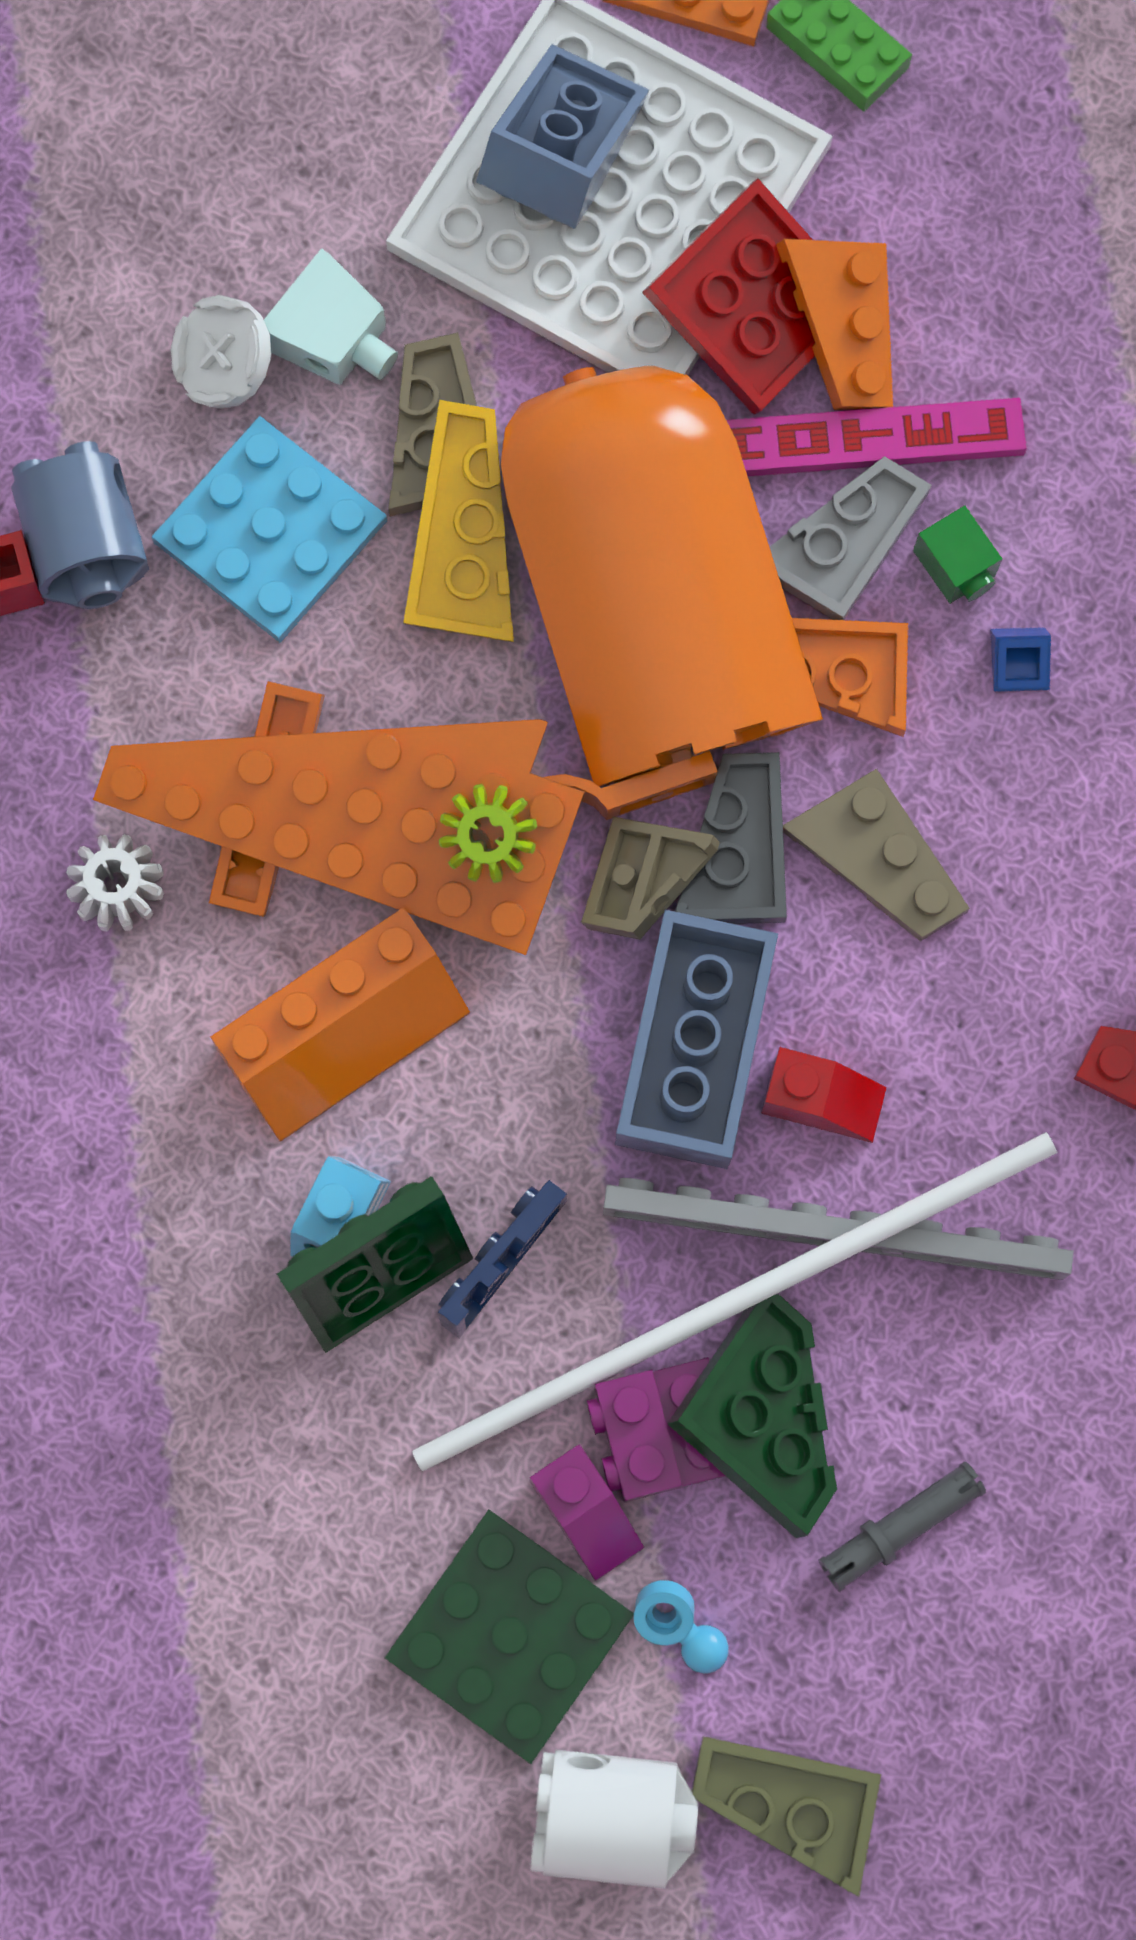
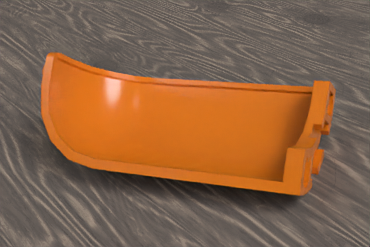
M652 365L618 370L598 376L594 367L581 368L563 376L565 386L521 403L505 427L501 470L507 504L593 782L599 787L615 784L693 757L690 748L693 749L694 755L719 747L725 750L785 734L823 720L740 450L717 401L688 375Z

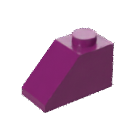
M580 1444L530 1477V1483L595 1581L645 1548L613 1493Z

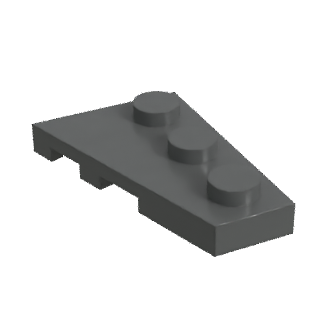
M780 752L723 754L700 829V833L714 835L720 842L718 851L681 892L675 912L731 924L785 923L787 908Z

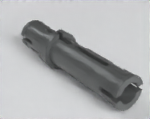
M966 1461L962 1462L958 1468L878 1522L874 1523L872 1520H868L860 1526V1534L826 1557L820 1558L818 1560L824 1572L828 1571L830 1573L827 1578L832 1585L841 1592L845 1589V1586L882 1562L886 1566L897 1559L895 1554L897 1551L978 1496L984 1495L986 1489L982 1481L975 1482L974 1479L978 1475Z

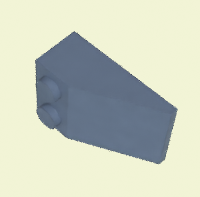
M551 44L491 130L476 182L496 191L503 197L511 198L546 215L554 221L561 222L575 229L595 199L647 98L649 89Z

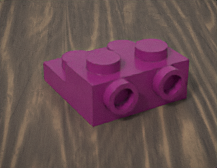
M708 1357L656 1371L648 1370L595 1384L594 1389L597 1398L586 1400L594 1434L606 1432L611 1451L610 1456L601 1458L606 1482L611 1492L621 1490L624 1503L725 1477L721 1471L667 1424L709 1363Z

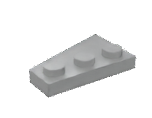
M884 456L835 493L832 500L807 519L802 518L788 529L786 535L770 546L782 588L829 618L845 620L929 494L932 485Z

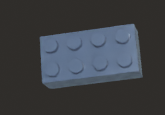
M664 910L618 1123L615 1145L728 1169L736 1141L778 933Z

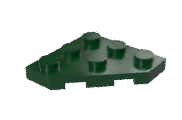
M776 1294L743 1311L667 1424L795 1538L808 1536L837 1491L834 1465L827 1466L822 1431L828 1430L821 1382H814L810 1349L815 1347L812 1324L782 1296Z

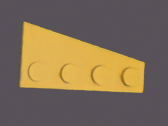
M439 400L403 624L514 642L495 409Z

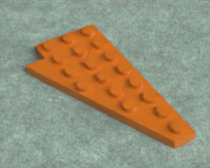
M534 719L114 745L110 748L93 800L398 910L404 907L409 914L527 955L585 792L531 773L548 722L545 720ZM477 784L484 785L488 803H493L498 786L508 787V795L503 803V807L509 809L516 800L524 798L528 805L523 811L514 816L516 821L520 822L526 819H536L537 821L536 829L519 832L518 838L530 840L536 844L534 853H525L513 848L512 852L522 861L524 868L519 873H515L503 859L500 860L503 879L497 883L492 882L489 864H483L481 875L477 881L469 880L468 872L473 860L467 857L455 869H452L448 864L454 855L462 851L459 844L448 848H441L439 846L438 840L441 837L457 834L456 828L440 823L441 815L443 813H450L460 818L464 816L452 801V798L457 794L466 797L472 807H476L473 787ZM489 817L478 819L477 821L481 824V827L478 829L473 828L474 840H484L487 849L499 847L495 840L498 837L504 838L502 826H492Z

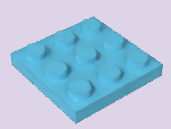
M259 416L151 537L154 544L281 643L385 525L387 515Z

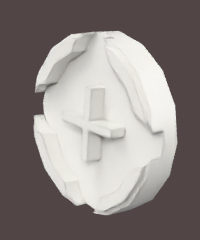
M222 295L202 298L193 305L197 308L188 317L183 316L176 326L171 345L172 371L177 382L183 383L185 390L189 393L185 394L192 401L220 409L239 406L256 393L266 377L271 358L269 331L261 314L248 302Z

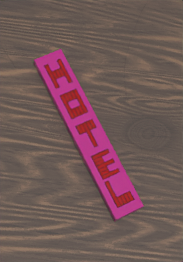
M1020 397L726 420L736 438L747 476L871 467L884 456L898 465L1022 456L1027 449Z

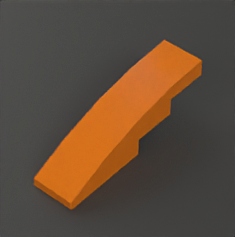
M267 681L255 736L251 737L316 733L325 695ZM221 847L209 903L262 917L266 916L279 867Z

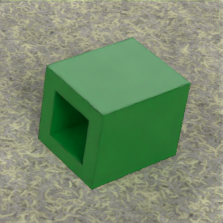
M965 505L918 533L913 552L949 604L962 596H965L968 601H973L989 591L996 584L993 577L996 576L1003 559Z

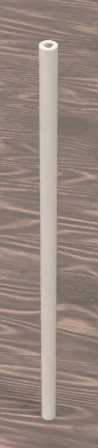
M1045 1132L412 1450L414 1458L423 1472L595 1384L1057 1154L1056 1148L1048 1133Z

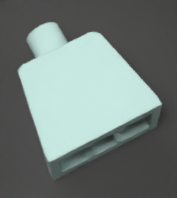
M322 248L264 319L270 334L272 354L338 385L342 384L356 365H359L381 380L390 372L398 358L397 351L378 339L386 328L384 309L381 304Z

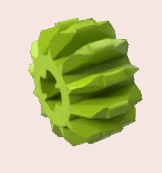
M477 784L473 787L476 807L473 808L466 797L457 794L452 798V801L464 816L460 818L450 813H443L441 815L440 823L456 828L457 834L441 837L438 840L439 846L441 848H448L459 844L462 851L454 855L448 864L452 869H455L467 857L473 860L468 872L469 880L477 881L481 875L483 864H489L492 882L497 883L503 879L500 860L503 859L515 873H519L524 868L522 861L512 852L513 848L525 853H534L536 844L530 840L518 838L519 832L536 829L537 821L536 819L516 821L514 816L523 811L528 805L524 798L516 800L509 809L503 807V803L508 795V787L498 786L493 803H488L484 785ZM489 817L492 826H502L504 838L498 837L495 840L499 847L487 849L484 840H474L473 828L478 829L481 827V824L477 821L478 819Z

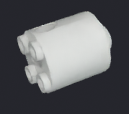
M556 1750L555 1753H543L542 1770L538 1786L536 1806L538 1815L536 1833H534L531 1871L543 1872L545 1876L665 1889L666 1883L690 1855L694 1853L698 1803L678 1769L677 1763Z

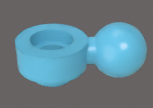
M667 1580L655 1581L646 1585L639 1592L635 1602L634 1624L639 1634L647 1641L657 1645H672L678 1642L682 1644L681 1654L683 1660L695 1672L707 1674L720 1669L726 1662L729 1653L727 1639L719 1629L713 1626H696L693 1623L695 1604L689 1591L682 1585ZM658 1603H668L673 1605L674 1609L671 1612L662 1613L655 1605Z

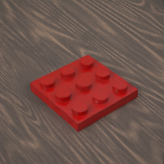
M759 178L750 183L642 291L646 298L753 415L762 411L815 356L812 349L815 340L805 312H799L793 291L797 289L787 262L782 263L776 246L783 239H813Z

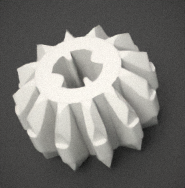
M124 834L118 840L116 848H112L107 836L100 835L97 842L100 851L94 854L89 848L82 846L78 850V854L86 865H72L68 867V877L77 883L67 889V896L71 902H82L77 913L83 921L97 916V924L100 930L108 931L112 927L114 916H118L123 929L130 931L133 928V921L129 913L136 910L142 918L148 920L152 917L153 912L144 901V898L152 901L163 898L164 892L162 888L153 883L163 877V869L160 864L149 863L153 853L148 845H143L133 850L131 837ZM121 872L127 883L126 886L121 888L117 884V892H108L103 882L104 879L108 876L111 880H114L112 873Z

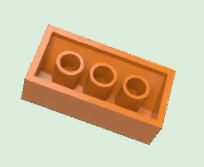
M403 907L210 1037L223 1060L281 1142L470 1014V1011L438 955Z

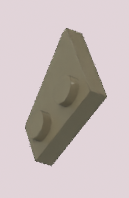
M613 817L581 923L588 930L640 940L664 913V910L673 903L718 851L720 842L711 834Z

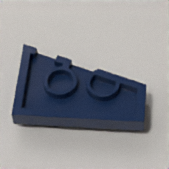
M548 1180L539 1191L531 1186L523 1194L511 1211V1214L516 1217L513 1223L502 1236L497 1232L492 1234L475 1257V1260L479 1262L465 1280L458 1278L438 1304L441 1307L438 1315L443 1327L460 1339L567 1202V1193Z

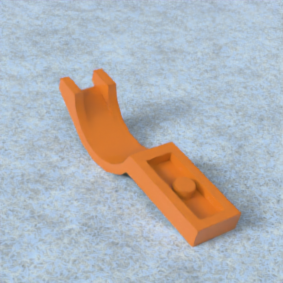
M708 751L604 788L599 787L591 780L567 774L546 776L544 778L585 792L582 802L593 806L606 820H609L613 817L713 784L718 771L712 755Z

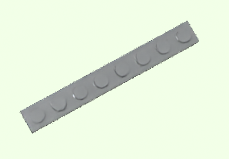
M620 1178L618 1186L607 1185L603 1208L604 1216L820 1246L882 1215L867 1211H851L849 1219L826 1216V1207L811 1203H793L792 1211L769 1208V1199L745 1194L735 1195L734 1202L711 1199V1191L689 1186L677 1187L676 1194L653 1191L654 1183L633 1178ZM923 1220L861 1251L1056 1280H1064L1071 1274L1074 1252L1073 1250L1059 1249V1240L1044 1236L1027 1235L1024 1236L1023 1243L1000 1240L1001 1232L988 1228L968 1227L966 1228L965 1235L942 1232V1223L931 1220Z

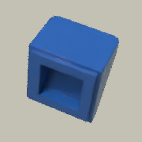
M1046 628L990 629L994 692L1050 690L1051 634Z

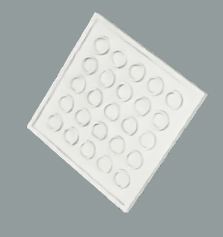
M542 0L387 238V250L608 373L653 365L689 375L700 356L646 298L642 291L757 178L784 208L790 212L830 148L833 136L583 0ZM551 44L649 89L647 98L595 199L575 229L561 222L554 221L546 215L511 198L503 197L496 191L476 182L491 130Z

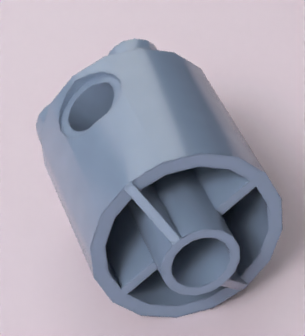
M84 441L66 448L64 451L65 455L45 461L31 459L18 463L12 469L15 481L11 489L41 596L52 602H61L82 609H97L118 601L126 588L144 577L149 570V566L118 458L109 453L99 452L96 442Z

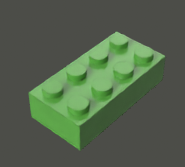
M781 0L768 12L766 28L863 112L909 69L912 53L850 0Z

